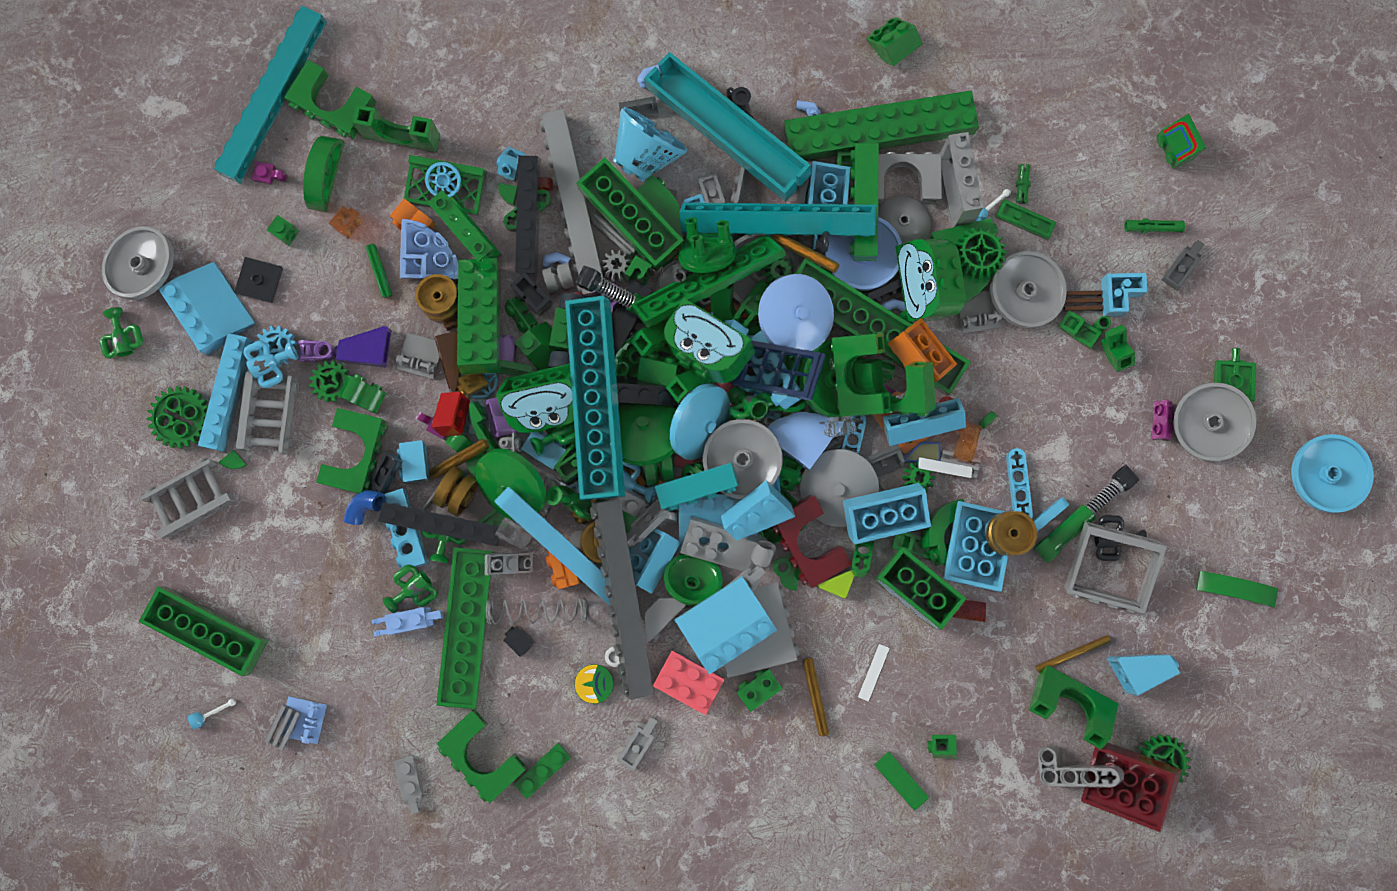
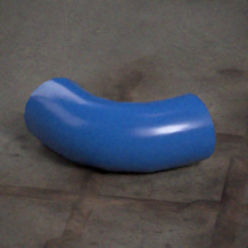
M370 490L356 494L347 505L343 521L352 525L363 524L365 513L368 510L376 512L381 510L382 503H386L385 495L381 492Z

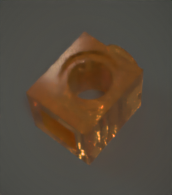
M342 206L329 224L349 239L362 221L358 217L359 213L351 207L347 209ZM346 218H350V222L348 224H343V221Z

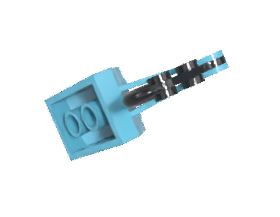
M813 161L811 165L812 175L808 181L805 204H847L850 167ZM824 231L820 239L817 238L818 235L813 234L812 250L824 256L829 247L830 233L828 231Z

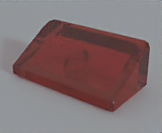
M965 600L952 618L986 622V603Z

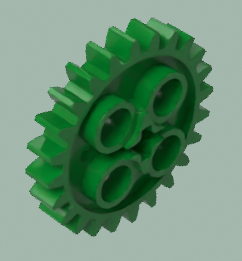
M176 386L175 390L169 387L168 393L161 391V398L155 396L157 403H150L154 407L153 410H147V412L152 414L151 417L146 418V420L152 421L148 425V428L154 429L151 435L157 436L156 441H163L162 445H169L171 448H175L176 445L180 449H183L184 445L191 447V441L198 444L197 437L201 435L208 406L204 405L208 401L201 399L203 395L200 393L196 394V390L191 389L189 391V388L186 386L183 389ZM178 400L177 408L173 409V403ZM165 409L194 422V425L192 426L165 413ZM195 409V415L190 417V411ZM169 418L168 425L164 426V420ZM186 426V432L181 435V428Z

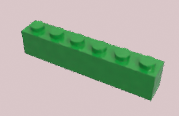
M855 143V149L851 150V162H854V169H851L850 180H854V187L850 188V199H854V205H876L875 235L868 237L850 235L854 236L853 243H850V255H853V261H877L879 143Z

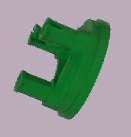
M689 217L686 219V241L681 245L678 253L679 263L684 269L696 273H709L721 270L735 260L737 250L733 243V237L730 235L729 221L720 220L716 223L718 233L701 234L698 231L697 218Z

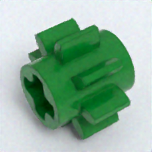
M883 358L882 374L883 382L885 383L887 379L892 380L895 366L891 365L892 360Z

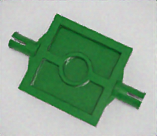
M1232 348L1231 360L1215 361L1214 383L1231 385L1243 392L1251 402H1254L1256 363L1240 360L1241 349Z

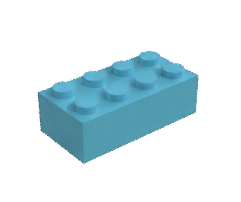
M919 483L843 500L848 536L854 544L931 527L926 490Z

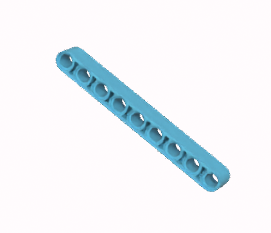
M508 486L494 502L609 605V600L604 593L606 583L605 578L601 575V570Z

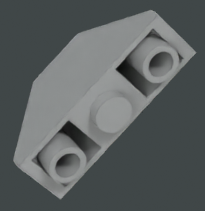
M488 553L485 555V575L533 572V553Z
M659 598L645 612V641L647 643L650 641L655 643L662 636L660 631L664 627L669 629L676 622L674 617L678 613L684 614L690 606L680 603L674 598Z

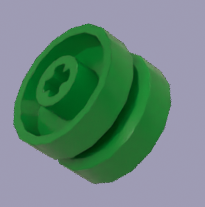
M672 455L661 462L643 466L647 486L658 485V473L662 474L663 483L674 480Z

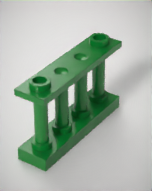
M441 190L427 202L478 262L484 258H498L502 255L454 197L451 196L449 198Z

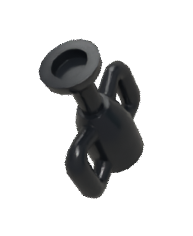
M729 87L727 89V98L754 119L750 113V91L745 87H738L735 90Z
M1104 515L1099 519L1098 525L1105 526L1104 523H1118L1116 529L1123 531L1124 520L1121 516ZM1144 529L1136 533V535L1147 537L1146 530ZM1094 535V542L1097 547L1096 556L1099 560L1117 561L1122 556L1121 545L1124 543ZM1115 547L1116 553H1102L1104 548Z

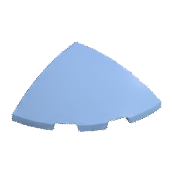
M402 219L400 279H424L432 274H442L450 279H458L457 257L448 246L449 243L438 232H434L423 223Z
M797 412L777 419L767 428L778 439L782 452L809 470L842 424L833 418L817 413Z

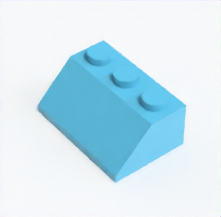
M655 528L634 548L629 546L635 585L652 594L665 572L667 564L671 561L681 542Z

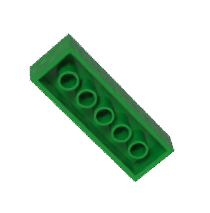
M605 157L576 182L578 190L645 261L652 264L656 272L680 251L681 245L684 244L682 237Z
M484 258L479 262L476 259L458 260L457 366L461 375L500 373V266L497 258Z
M157 586L138 621L240 676H249L269 641L165 586Z

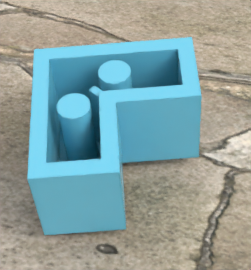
M1146 273L1106 274L1101 279V289L1103 290L1102 305L1104 306L1103 316L1116 317L1128 313V297H1141L1147 293Z

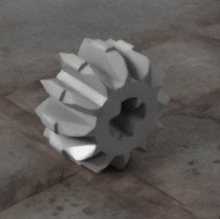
M621 249L618 251V254L615 253V250H611L612 255L610 256L606 253L605 258L607 260H601V264L604 265L601 270L606 272V278L611 277L612 282H615L617 277L622 282V276H625V272L632 259H628V253L623 255ZM620 263L621 267L618 266V269H614V264Z

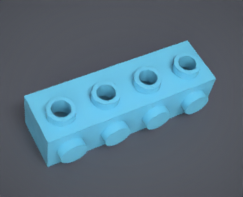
M960 398L936 403V409L929 412V415L917 416V413L907 415L896 413L883 417L884 430L889 446L966 428L965 410Z

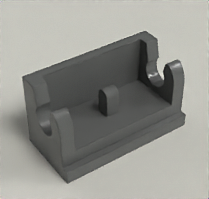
M898 444L866 458L875 469L877 477L905 466V460Z

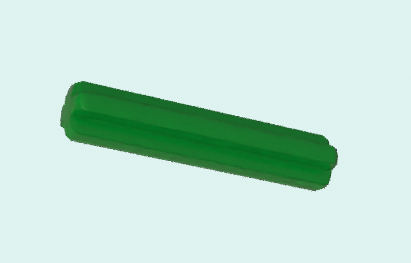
M375 244L367 245L365 248L381 296L383 298L391 297L392 292Z

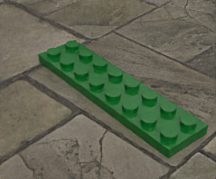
M764 235L737 249V256L729 266L709 273L692 272L686 276L683 282L682 280H680V283L675 281L631 304L632 309L647 328L654 326L660 321L671 317L684 298L693 304L708 298L713 293L727 288L734 282L743 280L746 276L760 271L771 263L777 262L780 258L786 256L784 249L768 235Z
M456 547L453 549L436 706L477 709L486 629V603L489 599L491 575H485V555L494 553V551Z

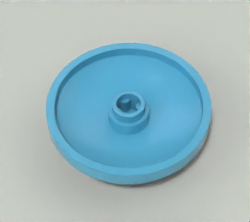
M703 384L693 389L682 400L674 414L670 427V443L676 454L688 460L703 457L705 444L710 435L718 427L729 421L730 399L724 389L714 384Z
M1328 434L1309 440L1297 451L1292 463L1291 476L1296 492L1306 504L1318 511L1340 513L1357 507L1366 499L1373 485L1374 472L1368 454L1357 442L1342 435Z

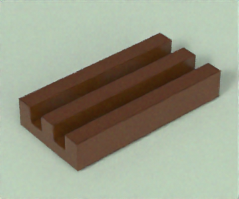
M1103 290L1067 291L1063 311H1102L1104 309L1102 305ZM1097 296V298L1067 299V297ZM1068 303H1097V306H1068Z

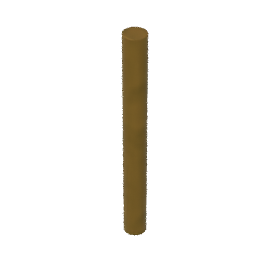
M1106 635L1040 663L1035 668L1040 673L1047 665L1054 667L1108 644L1111 640Z

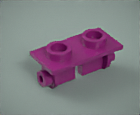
M1168 399L1154 401L1152 440L1162 439L1170 441V437L1173 436V423H1168V420H1173L1174 405Z

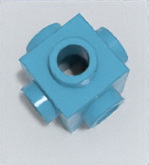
M508 146L497 159V174L502 175L506 179L515 180L518 177V155L525 156L526 153Z

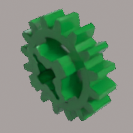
M333 360L331 365L329 362L324 361V366L317 364V371L312 369L315 375L309 377L313 381V383L309 384V387L315 388L312 394L318 395V399H324L327 403L332 399L336 403L337 397H339L338 395L348 377L346 374L349 373V370L347 368L343 369V364L339 363L337 365V362ZM325 378L331 379L332 381H334V383L336 384V386L333 385V384L328 383V381L325 380Z

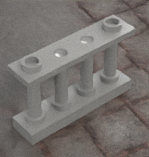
M246 372L236 449L250 451L252 445L279 447V453L288 455V450L292 446L290 433L295 394L299 390L297 379L293 376H288L287 383L280 382L266 388L286 390L285 401L261 400L257 397V391L263 387L259 385L257 378L255 379L250 372ZM257 407L283 409L282 421L256 418L254 416L255 409ZM255 426L281 428L280 440L255 438L252 435V430Z
M207 458L202 459L196 463L197 466L157 488L152 487L146 490L145 494L139 497L141 501H151L163 523V528L157 531L160 538L169 539L236 502L233 494L222 492L210 469L217 465L216 461ZM201 473H204L215 494L214 500L209 503L205 502L193 479ZM185 482L198 504L197 509L193 512L187 510L176 489L177 486ZM168 491L180 513V519L175 522L170 520L159 499V496Z

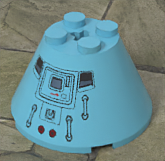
M624 107L620 111L613 161L619 166H623L622 170L629 175L634 173L638 179L645 182L648 177L683 156L687 148L668 131L661 132L655 128L656 123L630 108Z

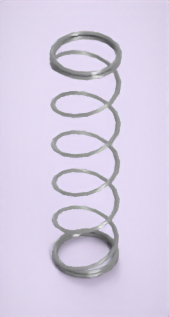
M560 598L555 617L551 622L547 615L544 600L541 599L536 619L532 622L525 599H523L516 622H513L510 617L507 601L504 599L500 618L495 623L493 621V602L491 599H488L486 603V621L488 625H491L492 622L497 625L502 618L504 606L506 605L510 621L516 624L520 618L524 602L527 617L532 624L538 619L542 603L547 620L553 623L557 617L561 601L564 616L568 623H571L575 618L578 602L581 605L582 622L586 623L587 600L586 598H582V600L580 598L577 599L573 618L569 621L566 616L563 600Z

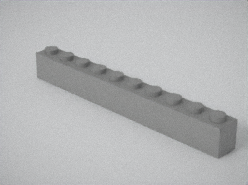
M564 109L541 114L543 121L539 122L542 133L546 132L547 136L544 139L546 150H550L551 154L548 157L550 168L554 167L555 174L552 175L554 186L558 185L559 192H556L558 204L562 203L563 210H560L562 221H566L568 227L564 228L566 239H570L572 246L568 247L571 258L575 257L576 264L573 265L575 276L579 275L582 267L585 265L599 271L603 278L585 197L578 190L576 184L580 180ZM577 286L579 293H583L585 296L595 297L601 295L598 291L590 292Z

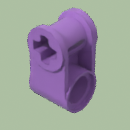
M298 341L300 356L297 360L300 362H329L336 358L334 355L335 347L328 342ZM328 347V353L323 355V350Z

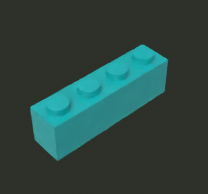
M731 462L657 485L655 489L661 509L667 508L668 511L680 508V503L686 502L687 505L697 503V498L705 496L706 500L717 497L716 492L724 490L725 494L736 491L735 487L739 486L740 483L734 464Z

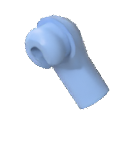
M658 65L642 70L638 76L641 88H646L644 78L654 67H657L659 74H661Z
M797 100L796 110L805 111L808 116L821 114L815 103Z
M553 252L543 257L542 265L545 268H549L556 262L560 264L568 262L570 264L571 258L559 252Z
M889 299L881 304L890 311L894 309L905 310L904 301Z

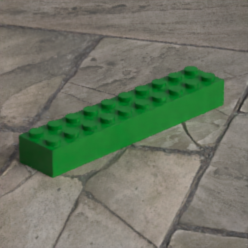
M970 90L784 120L783 130L786 146L805 161L836 157L837 152H851V150L855 149V143H879L880 150L947 139L949 135L965 132L973 135L976 133L979 124L973 93Z
M805 258L795 274L812 277L827 290L834 309L833 325L850 336L884 333L885 352L879 354L906 370L888 343L912 324ZM942 344L957 363L954 368L934 383L936 390L948 396L951 395L971 361Z

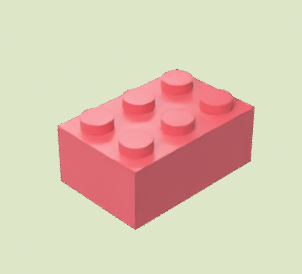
M672 650L653 687L706 715L724 678L715 673L709 675L703 666Z

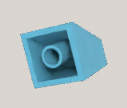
M1143 654L1107 657L1126 694L1138 696L1180 674L1178 670L1179 664L1171 655Z

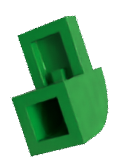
M1122 324L1106 331L1105 339L1101 340L1102 347L1108 361L1117 373L1135 365V352L1127 343V329Z

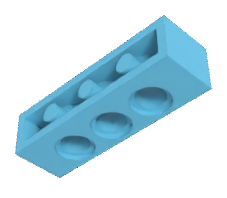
M762 331L751 337V341L771 344ZM754 349L755 353L750 361L761 365L763 358L760 359V357L765 354V351ZM769 352L765 365L777 367L780 358L778 353ZM782 363L781 368L787 369L785 364ZM752 367L755 373L758 375L760 368ZM764 369L762 374L764 380L761 383L771 385L775 371L768 374L770 370ZM780 372L775 386L783 383L782 387L787 388L791 374ZM794 380L791 389L800 390ZM779 394L770 396L776 406L780 405L784 410L800 400V398Z
M402 488L384 494L386 503L412 508L406 489ZM386 524L388 531L391 530L393 538L390 539L392 547L398 553L396 561L399 568L408 564L413 565L415 568L429 564L419 530L407 528L406 534L401 536L399 534L400 526ZM410 543L413 550L410 554H406L404 548Z

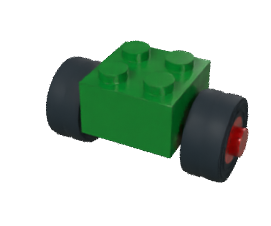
M563 293L561 295L559 308L556 307L549 343V350L554 351L550 354L548 368L570 364L565 301L589 298L582 293Z

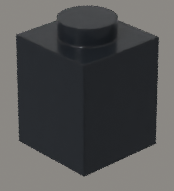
M512 626L504 634L506 638L503 641L519 657H523L536 643L520 626L515 628Z

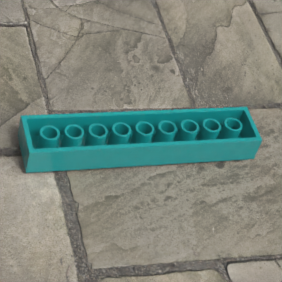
M605 296L567 300L565 305L580 500L590 501L625 497L611 303Z

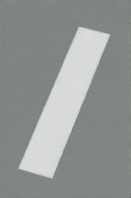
M919 457L918 468L968 478L972 477V467Z
M881 644L878 645L858 695L859 698L869 702L890 648Z

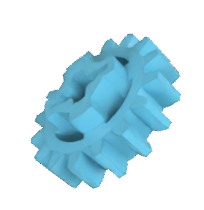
M270 326V331L263 329L264 334L257 335L260 338L259 341L267 343L270 354L273 355L284 351L288 342H291L293 346L298 344L296 341H293L295 336L289 334L290 331L286 328L283 330L281 326H277L276 329ZM260 348L255 351L256 353H260L257 356L264 354L263 348ZM289 357L277 362V366L281 368L283 362L288 365Z

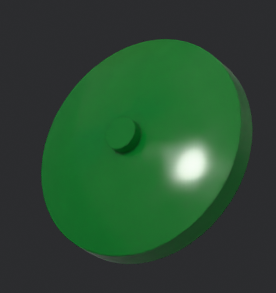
M832 340L824 341L819 347L812 350L823 353L826 357L813 399L805 401L819 415L841 418L846 416H840V412L837 409L838 393L835 389L836 373L833 370L834 354L831 350ZM863 356L858 357L854 363L863 360ZM804 358L800 372L809 373L813 359ZM853 363L851 376L856 385L855 366ZM799 376L801 391H803L807 380L805 376Z
M625 402L619 406L623 462L638 466L651 465L665 460L674 453L670 443V427L676 412L675 407Z
M501 448L493 449L480 458L476 466L477 484L486 501L496 511L505 517L513 519L494 502L508 486L537 513L542 511L546 502L545 486L539 473L529 461L516 452Z

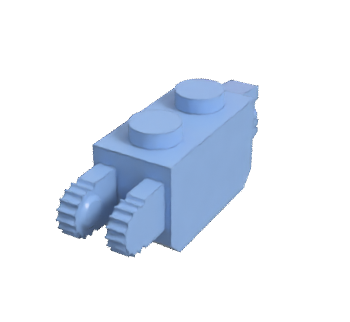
M423 607L371 620L372 624L377 625L386 622L387 627L386 630L381 629L374 632V637L431 627V625H434L433 620L443 618L442 610L431 612V607Z

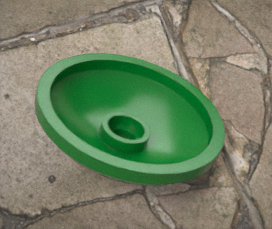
M685 554L674 557L667 564L664 572V584L668 593L680 603L690 606H696L721 590L723 584L722 573L716 563Z

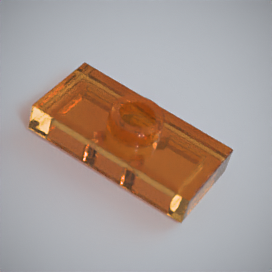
M966 422V428H962L959 431L953 458L969 463L973 462L981 426Z

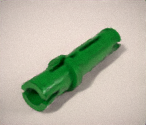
M1143 218L1142 220L1126 219L1124 230L1125 232L1136 231L1143 234L1148 232L1183 233L1185 221L1149 220L1148 218Z

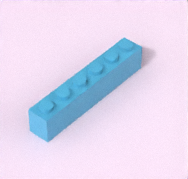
M227 334L198 446L225 452L247 370L246 362L248 360L244 356V348L254 343V341L247 337Z

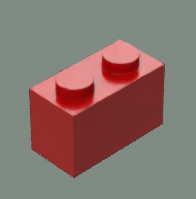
M461 392L441 393L432 421V428L441 436L462 435L470 400Z

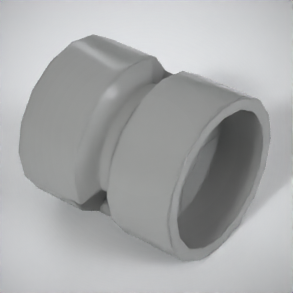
M568 262L558 265L557 269L553 267L542 269L549 294L559 291L560 287L564 289L575 287Z

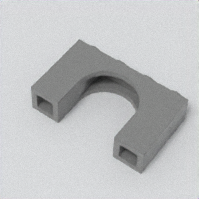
M888 152L886 154H879L878 204H882L884 200V176L895 168H906L916 175L919 181L921 204L940 203L942 199L941 154H936L935 152H926L924 154H917L916 152H907L905 154Z

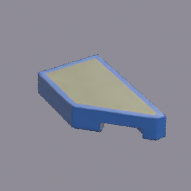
M920 442L904 458L905 462H917L919 457L940 461V442Z

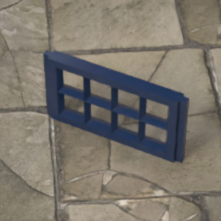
M752 341L754 349L765 351L761 365L750 363L749 360L738 377L732 381V385L805 400L813 399L826 357L825 354ZM769 352L781 354L777 367L765 365ZM785 354L797 356L793 370L781 368ZM801 357L813 359L809 373L797 371ZM748 366L760 368L756 382L744 380ZM764 369L775 371L771 385L760 383ZM780 372L791 374L787 388L775 386ZM795 375L807 377L803 391L791 389Z

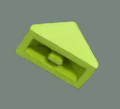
M852 570L817 585L818 589L846 599L854 579Z

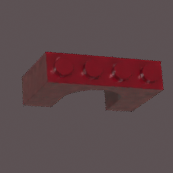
M809 495L792 505L795 514L794 518L771 527L776 535L779 534L781 537L780 544L785 552H789L791 556L789 560L795 569L798 568L800 572L798 576L804 586L807 585L813 588L852 565L843 547L838 545L814 558L805 557L799 550L797 539L802 527L824 514L816 497L813 495Z

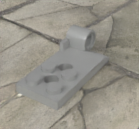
M691 516L680 553L736 570L746 571L748 568L753 570L756 566H770L776 546L768 541L767 538L754 534L737 541L724 529L723 525ZM701 537H707L709 538L710 542L702 543L699 539ZM725 542L729 547L721 549L718 544Z

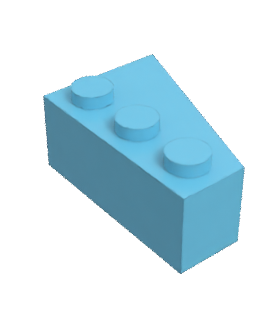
M767 480L721 515L724 529L737 541L795 517L791 503Z

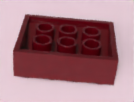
M1107 743L1102 749L1095 747L1090 765L1118 766L1124 772V779L1114 787H1084L1081 802L1161 832L1175 795L1182 769L1111 743ZM1089 771V772H1088V777H1089L1092 781H1095V780H1096V775H1095V773L1092 772V771ZM1112 772L1108 775L1103 776V778L1113 777V780L1116 779V776L1112 775Z

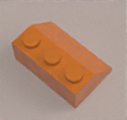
M921 318L888 343L904 367L915 361L933 362L934 383L957 365L952 356Z

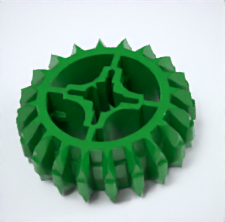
M973 227L970 233L965 231L963 236H959V242L955 245L959 251L961 268H965L964 275L969 271L971 272V278H974L975 274H977L978 279H981L983 274L986 278H989L990 273L995 275L997 269L1001 270L1003 267L1001 263L1006 261V258L1003 257L1007 254V251L1003 250L1006 243H1000L1002 237L996 238V231L991 234L989 233V228L984 232L982 227H979L977 231ZM977 240L975 247L965 249L969 242ZM985 242L989 243L992 247H988ZM995 257L993 263L983 266L985 259ZM968 258L973 259L975 261V264H973Z
M1157 734L1156 738L1150 736V742L1144 740L1145 748L1138 747L1142 751L1141 755L1160 762L1161 760L1158 758H1163L1167 764L1182 769L1179 782L1184 783L1182 776H1189L1185 771L1186 769H1191L1187 762L1192 760L1190 757H1186L1189 750L1183 749L1185 744L1182 742L1178 743V738L1173 737L1171 739V736L1167 734L1164 737L1162 734ZM1167 745L1166 749H1163L1161 753L1156 754L1153 752L1157 747ZM1175 754L1177 756V765L1173 761Z

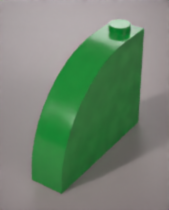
M651 175L637 191L684 240V232H681L679 204L672 193L665 187V182L661 178H655ZM676 253V254H675L667 263H665L660 269L662 270L666 264H668L671 260H673V259L678 255V253Z
M992 218L932 232L930 239H948L956 244L959 242V236H963L965 231L970 233L973 227L976 231L979 227H982L984 232L989 228V233L991 234L994 231L998 234V228L996 223L993 224ZM977 240L969 242L965 249L975 247ZM985 242L988 247H992L989 243ZM995 257L985 259L983 266L993 263ZM968 258L973 264H975V261L973 259ZM962 268L966 293L965 304L973 300L984 290L993 274L990 273L989 278H986L984 274L981 279H978L977 274H975L974 278H971V272L968 271L964 275L965 268Z

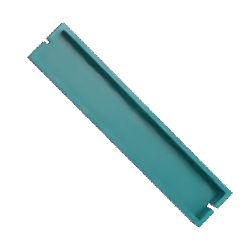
M668 52L658 63L662 77H660L657 67H654L645 76L646 87L651 93L785 202L797 191V185L801 187L812 175L811 165L671 52Z

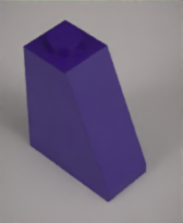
M382 326L339 340L338 346L335 347L334 351L336 360L341 363L386 368L392 330L387 326Z

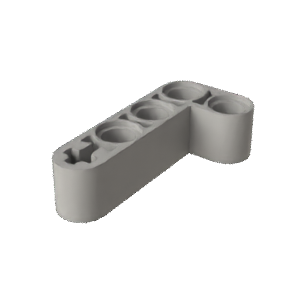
M1055 745L1042 748L1038 754L1040 779L1046 786L1114 787L1124 779L1123 770L1115 765H1062L1061 750ZM1047 750L1053 753V760L1047 758ZM1048 771H1052L1055 774V780H1051L1048 777ZM1068 771H1072L1075 774V781L1068 777ZM1089 771H1092V772L1095 773V775H1096V780H1095V781H1092V780L1088 777V772H1089ZM1111 772L1112 775L1116 776V779L1114 780L1113 777L1103 778L1104 775H1108Z

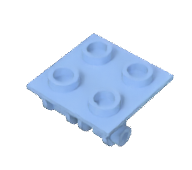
M288 696L286 706L301 712L290 738L301 740L302 743L309 744V742L318 744L327 705ZM285 711L284 716H283V720H284V718H285V716H286V714H287L288 711ZM294 714L291 715V717H290V719H289V721H288V723H287V725H286V727H285V729H284V731H283V734H282L283 737L285 736V734H286V732H287V730H288V728H289V726H290V724H291V721H292V719H293V717H294Z

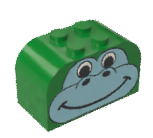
M916 239L895 246L907 322H916L920 318L924 322L936 321L960 313L965 304L966 293L959 251L956 245L948 239Z
M685 298L665 326V338L679 363L687 369L691 367L696 370L695 373L703 379L707 377L716 383H728L737 378L755 353L751 338Z
M570 364L508 377L504 380L496 394L506 422L518 432H543L548 428H562L574 421Z
M904 547L897 550L874 579L894 598L936 630H942L967 599Z

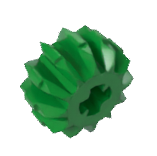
M782 257L777 262L763 267L762 269L766 272L762 273L761 276H767L765 282L767 284L772 283L780 277L794 274L790 271L794 266L788 265L790 259L784 260V257ZM775 269H780V273H775Z
M917 461L916 467L913 463H910V469L905 468L903 470L908 474L902 476L903 480H908L903 486L919 483V480H915L916 473H918V475L921 474L923 477L919 484L928 492L927 486L931 488L934 486L929 480L936 479L935 476H930V473L933 471L918 468L919 461Z

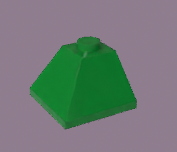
M546 321L529 329L514 342L538 371L548 369L550 354L554 351L549 350L552 328Z

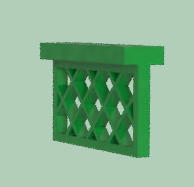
M409 155L408 163L410 164L404 199L410 203L430 206L427 203L429 199L426 197L430 191L428 190L424 193L419 186L425 180V176L416 182L413 178L414 169H419L426 175L425 171L430 166L446 161ZM448 162L454 165L460 172L462 182L460 188L465 186L470 193L463 199H460L456 193L455 197L458 199V203L462 205L467 213L478 215L487 170ZM437 166L431 171L430 174L437 173ZM446 166L447 173L453 171L450 167ZM452 173V174H450V177L452 178V177L455 176L456 174H455V173ZM472 179L479 180L478 188L471 192L466 184ZM430 182V184L432 185V189L434 190L435 185L434 183ZM417 187L422 195L416 199L409 198L410 190ZM471 196L475 201L474 210L467 209L463 204Z

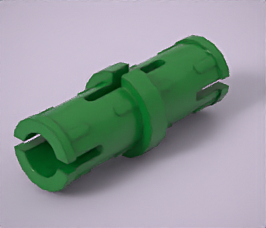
M1024 164L1018 165V181H1016V203L1021 204L1023 197L1022 204H1027L1029 187H1031V181H1029L1031 165L1026 164L1024 171Z

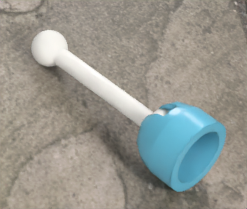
M1005 189L1002 195L986 208H983L975 221L987 219L988 210L1005 196H1009L1010 190Z
M232 698L228 703L204 715L199 712L188 715L189 724L194 730L204 725L205 718L228 706H235L236 700Z

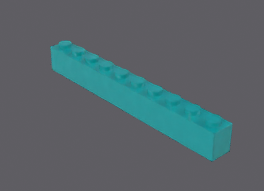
M301 6L300 10L295 13L293 23L287 28L282 43L277 46L274 58L268 63L265 75L260 78L258 88L252 93L247 108L242 111L239 123L233 128L230 140L224 145L222 155L215 162L214 170L221 176L241 184L286 100L284 98L302 70L327 23L322 14L305 6Z
M683 203L680 209L681 232H687L685 220L689 217L697 218L698 231L700 233H718L716 223L720 220L729 221L730 235L744 233L746 235L783 234L789 236L792 234H802L810 236L812 234L822 235L824 231H828L830 235H861L868 237L875 235L876 205Z

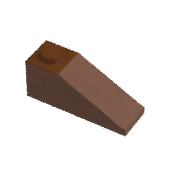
M458 330L437 335L434 338L449 392H455L459 375V368L457 366Z

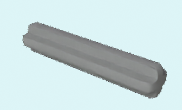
M598 213L591 217V222L620 249L628 253L630 257L635 254L636 250Z

